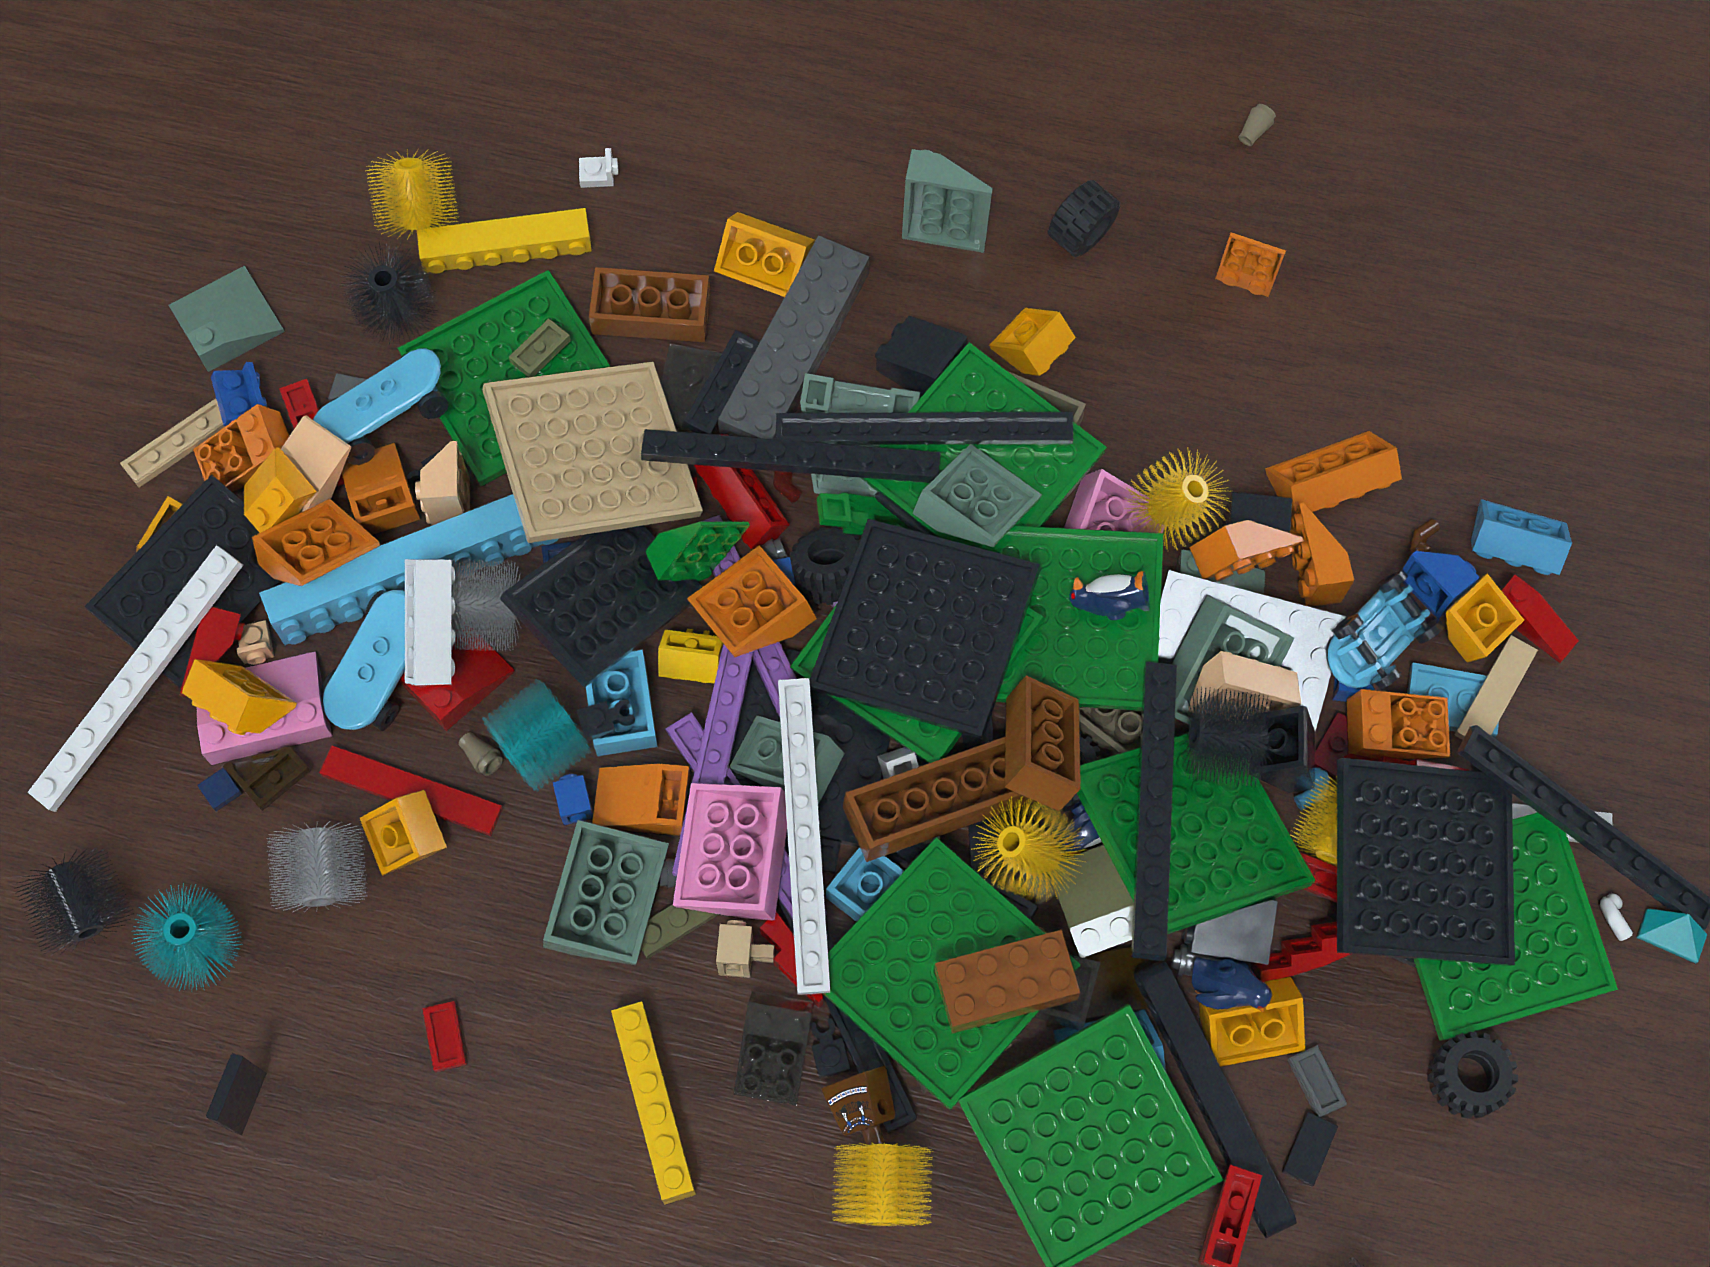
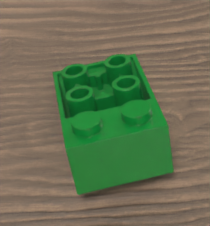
M697 522L659 533L645 552L658 580H705L711 576L712 571L726 557L734 544L741 539V536L750 524L749 522Z

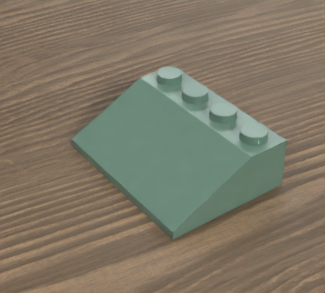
M912 149L905 180L902 239L984 253L993 188L941 154L933 153L930 150Z
M1207 595L1172 663L1177 665L1175 718L1189 725L1191 724L1188 716L1192 720L1193 717L1191 712H1189L1188 706L1202 667L1220 651L1231 652L1234 655L1248 659H1256L1259 662L1273 666H1281L1295 638Z
M577 820L544 935L543 948L575 956L636 965L669 843Z

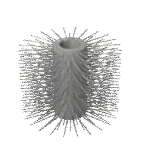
M474 559V575L471 569L470 584L467 570L466 576H464L465 563L463 574V568L461 569V576L460 561L459 572H457L456 565V577L454 583L451 584V597L455 601V611L451 615V628L455 632V650L456 635L457 649L459 647L458 639L460 635L461 650V634L463 647L464 636L466 646V633L467 644L470 633L472 637L476 633L474 645L476 649V635L477 639H479L480 632V642H477V650L478 645H480V651L481 638L485 641L486 650L488 638H490V645H493L494 635L495 646L497 642L498 651V635L500 632L502 634V637L500 635V650L501 638L502 651L504 644L506 651V639L509 648V634L510 643L512 642L513 645V634L515 636L514 623L516 627L515 620H517V617L500 600L503 592L510 588V583L511 587L516 583L514 574L512 583V563L510 564L511 578L510 567L508 574L505 564L504 575L502 576L503 562L500 569L499 560V576L497 575L498 564L496 562L497 580L495 578V562L493 567L492 561L491 577L489 565V575L487 576V569L485 578L484 564V574L481 567L480 579V560L478 573V561L475 568ZM492 570H494V577H493V579H492V585H491ZM472 638V651H473L474 638Z
M317 825L316 828L305 830L299 828L302 830L296 831L299 833L276 837L289 839L266 838L275 841H285H268L277 843V845L272 844L274 846H280H267L269 848H289L282 850L270 849L278 851L272 852L274 854L283 853L284 855L268 854V856L278 857H273L272 859H280L270 861H288L283 863L270 862V864H277L273 867L284 866V868L269 867V869L288 870H280L282 871L281 873H271L282 876H269L277 877L272 880H285L269 882L291 881L279 883L284 886H271L273 888L281 887L280 890L291 889L285 891L269 889L278 890L277 892H286L283 894H291L279 896L284 899L272 900H287L280 903L292 902L299 904L294 907L305 905L309 906V908L317 907V909L320 906L326 907L327 905L338 903L336 901L352 902L346 900H361L340 898H350L349 895L344 894L364 892L359 890L363 888H356L364 887L362 885L348 886L352 884H346L350 882H357L353 884H364L359 883L363 880H351H366V878H348L355 877L351 874L363 873H354L355 870L343 871L350 869L366 871L350 868L352 866H344L348 864L365 866L353 863L352 861L345 862V860L360 857L358 855L348 856L349 854H360L353 852H360L359 850L353 849H362L358 847L344 848L348 846L362 847L361 845L354 844L359 842H347H363V840L348 837L353 835H344L352 834L351 832L340 833L333 831L341 827L330 830L335 825L329 828H325V826L317 828ZM363 893L350 894V895H362Z

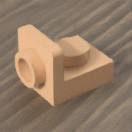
M267 621L244 625L240 641L238 640L239 648H237V654L243 663L256 665L265 662L268 658H273L274 653Z

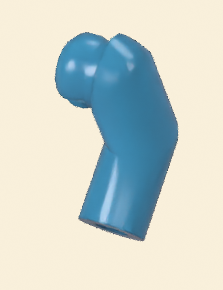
M1315 768V783L1327 787L1323 783L1329 785V782H1327L1330 781V778L1327 776L1328 773L1321 768ZM1315 784V789L1307 790L1295 796L1294 800L1297 807L1303 810L1307 808L1306 806H1311L1307 802L1315 804L1310 799L1317 800V802L1319 800L1311 795L1320 796L1313 791L1323 794L1316 788L1322 789V791L1325 789Z

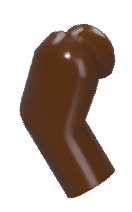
M1430 519L1414 530L1410 547L1412 554L1415 551L1430 552L1432 550L1431 546L1426 544L1429 537L1440 530L1439 523L1436 520Z

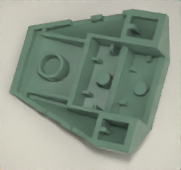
M805 373L800 404L802 413H908L918 402L920 392L897 388L887 390L839 382L831 377ZM854 445V446L879 447V445ZM811 474L813 489L816 494L850 493L875 497L877 491L860 477Z

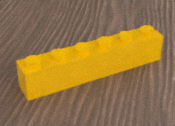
M586 208L440 226V228L432 227L434 231L425 228L422 232L421 229H418L417 237L419 235V256L424 268L423 270L426 271L425 273L437 274L453 269L468 270L476 266H497L501 263L514 261L522 263L529 259H552L560 255H581L592 251Z
M641 1001L611 1010L662 1202L665 1205L696 1195L644 1005Z

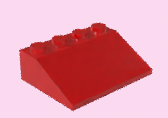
M466 633V646L464 636L463 647L461 634V650L460 635L458 649L456 635V650L455 644L453 645V650L451 646V658L455 664V673L451 677V684H406L405 671L399 680L400 684L445 731H448L515 672L489 644L487 645V642L485 650L484 639L482 640L481 638V651L480 645H478L477 650L480 634L479 639H477L476 635V649L474 647L476 633H474L473 637L470 633L468 644ZM472 638H474L473 651H472Z

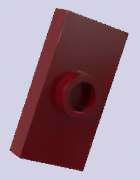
M1339 712L1335 715L1315 751V768H1321L1323 771H1326L1333 779H1336L1337 760L1349 754L1347 717Z

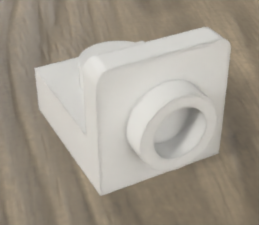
M605 148V157L579 158L581 188L614 186V175H618L619 171L618 159L612 158L611 148Z

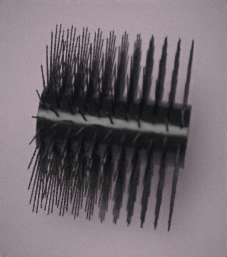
M388 250L387 260L384 253L385 265L384 257L383 263L382 257H378L380 266H378L374 257L377 267L367 254L370 260L369 264L372 267L370 268L366 264L363 267L367 271L361 272L365 276L359 274L352 278H359L362 281L343 283L354 286V284H363L364 286H355L359 287L358 289L355 288V290L344 289L350 292H343L350 294L355 291L359 292L357 290L363 291L350 294L355 295V297L348 296L352 298V300L348 298L350 301L355 302L351 305L353 307L352 312L357 309L359 311L357 313L365 317L362 320L363 322H368L369 320L372 322L373 319L378 318L371 325L369 323L367 328L372 325L375 327L379 323L376 330L378 331L380 328L381 333L384 324L385 330L387 331L388 328L389 332L391 321V335L393 329L394 343L395 324L396 332L397 325L398 333L399 331L401 332V320L407 333L402 321L404 319L410 331L413 332L409 324L411 321L417 320L411 314L413 316H418L419 314L411 311L417 310L419 313L425 311L424 313H426V310L430 309H421L419 307L432 303L421 301L432 300L425 299L424 297H435L429 296L432 295L431 292H425V289L431 291L427 287L430 288V285H432L430 284L432 282L428 284L424 281L428 278L424 276L427 274L425 273L426 271L413 270L408 276H405L406 271L417 266L420 267L422 264H413L411 267H408L407 264L413 260L411 258L403 264H399L397 269V264L401 263L404 256L402 255L401 258L396 259L394 265L393 260L395 261V256L393 255L392 258L391 254L389 264ZM406 265L407 268L400 272V269ZM408 277H412L411 280L409 279V281H405ZM410 283H416L413 287H407ZM423 286V288L416 289V290H419V291L410 292L411 290H413V289H415V288H417V287ZM369 295L367 298H365V299H363V300L356 301V299H362V298H364V297L359 298L360 296ZM366 300H372L369 304H363ZM374 306L373 309L369 311L368 307Z
M1201 686L1199 706L1197 688V714L1194 705L1195 718L1193 717V720H1190V727L1187 728L1189 733H1180L1189 734L1188 747L1190 746V750L1192 748L1190 758L1192 757L1191 768L1194 763L1193 781L1196 766L1197 781L1200 767L1202 776L1205 768V782L1209 767V782L1211 781L1213 768V782L1215 781L1217 767L1219 782L1222 767V782L1226 769L1227 784L1229 769L1232 777L1236 762L1234 780L1236 779L1237 771H1239L1240 780L1241 771L1244 770L1243 783L1247 769V786L1251 770L1250 786L1252 787V769L1254 772L1255 768L1256 786L1258 766L1260 781V759L1263 768L1262 756L1266 763L1264 754L1267 747L1270 746L1268 741H1278L1269 740L1271 733L1268 734L1267 727L1271 723H1269V720L1266 726L1265 723L1270 712L1268 710L1264 720L1266 706L1262 714V700L1259 712L1260 693L1256 710V693L1252 709L1251 695L1247 710V694L1243 708L1244 692H1242L1240 707V693L1238 692L1235 707V692L1232 705L1230 702L1227 704L1226 689L1224 704L1220 711L1223 694H1221V699L1218 703L1217 693L1216 702L1213 704V692L1210 704V690L1206 702L1205 688L1202 704Z
M80 854L73 862L70 859L69 862L64 863L63 859V863L61 861L59 865L55 862L56 866L53 868L46 866L50 870L40 871L46 872V874L31 875H45L27 880H37L32 883L34 885L41 883L40 885L30 886L21 890L31 889L24 893H32L23 898L33 897L27 902L34 901L33 899L36 900L28 905L36 906L27 910L37 909L31 914L40 912L32 917H40L33 921H41L35 926L51 923L36 929L45 928L43 931L47 932L39 938L49 936L40 942L50 940L47 942L50 944L53 943L51 941L60 938L59 940L62 941L58 942L59 944L55 948L62 945L63 941L69 944L72 941H78L79 943L84 940L85 945V940L95 935H100L98 933L106 931L103 930L104 928H111L104 927L111 925L107 921L115 919L113 921L118 920L116 917L111 918L118 915V913H113L121 912L128 907L119 909L121 906L117 904L123 900L114 901L122 896L113 898L115 895L111 893L117 889L108 891L116 886H108L115 881L109 882V884L105 883L113 877L104 880L100 879L112 874L103 875L109 870L103 871V873L100 872L108 866L98 868L107 862L97 864V861L89 860L92 856L83 862L81 860L86 857L85 855L75 862L82 855Z

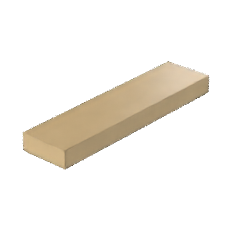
M215 398L120 463L139 488L194 451L195 447L225 427L223 426L217 399Z
M1512 635L1508 638L1454 734L1455 736L1463 740L1469 727L1478 725L1488 734L1492 735L1535 657L1537 649Z

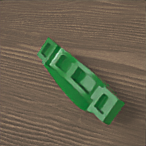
M820 493L817 497L820 525L842 527L843 533L862 535L867 520L871 519L894 526L897 523L905 529L911 530L881 505L875 497L850 493Z

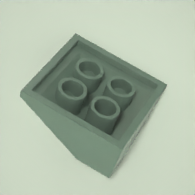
M245 266L168 305L208 372L285 332Z
M970 444L922 490L913 514L936 531L994 547L1041 498L1042 494Z

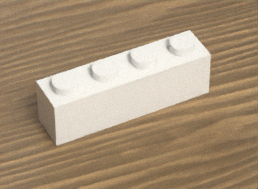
M405 559L406 684H451V677L455 673L454 660L451 658V646L455 642V632L451 628V615L455 611V601L451 597V584L455 580V570L451 566V560Z

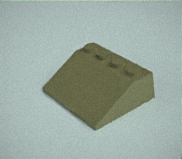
M1104 845L1079 853L1084 855H1074V857L1065 858L1072 859L1068 861L1076 865L1060 861V863L1072 868L1069 869L1058 864L1070 873L1069 875L1067 873L1064 875L1060 870H1055L1063 878L1062 881L1059 877L1062 884L1053 875L1056 882L1054 881L1056 885L1055 890L1080 958L1132 940L1134 902Z

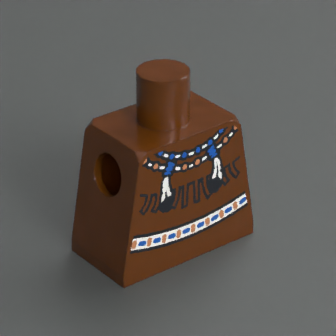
M885 1066L860 1073L821 1088L842 1134L846 1136L861 1131L866 1145L885 1143L879 1124L895 1118V1110Z

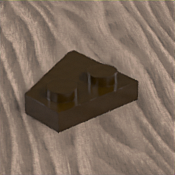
M290 746L275 749L269 754L253 755L251 759L242 762H228L223 765L226 771L262 811L311 771Z

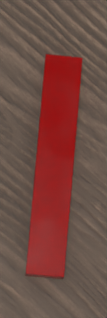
M331 746L319 772L323 777L390 801L424 790L435 817L489 836L492 835L503 810L502 805L335 746Z

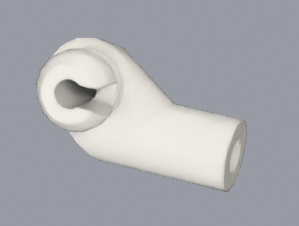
M1611 893L1601 899L1599 906L1618 940L1623 941L1632 936L1633 932L1618 910L1623 905L1621 898L1617 894Z

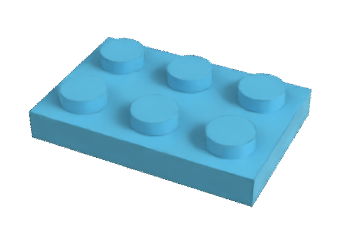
M1413 662L1409 670L1407 694L1447 698L1449 731L1456 732L1487 676ZM1499 722L1491 735L1494 738L1498 735Z

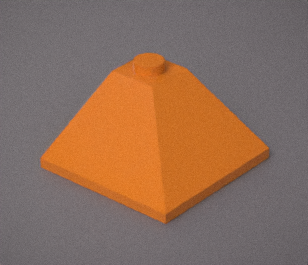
M331 499L252 537L258 565L273 579L298 586H303L380 546L379 541Z
M760 545L687 598L734 658L791 638L817 619L804 596Z

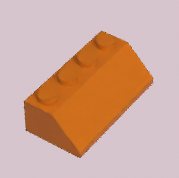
M1370 431L1265 468L1277 496L1292 498L1291 514L1295 513L1299 503L1304 502L1313 513L1322 508L1335 507L1339 502L1350 498H1360L1371 490L1387 488L1393 482L1402 479L1397 448Z

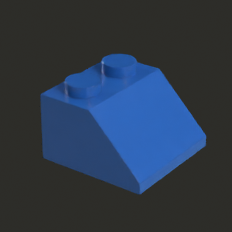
M1415 551L1403 567L1408 575L1403 583L1405 586L1410 585L1413 588L1411 592L1437 619L1444 616L1446 611L1480 578L1476 574L1475 568L1469 562L1464 561L1459 555Z

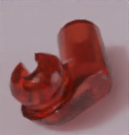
M774 471V488L792 504L795 503L802 493L791 484L792 472Z

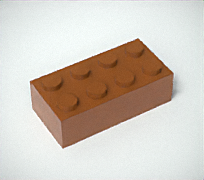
M595 267L589 311L591 332L596 335L705 342L711 293L709 275Z
M1027 675L1006 698L1005 788L1057 811H1060L1080 790L1079 699Z
M1062 930L935 963L934 971L952 1034L1076 1001L1080 995Z

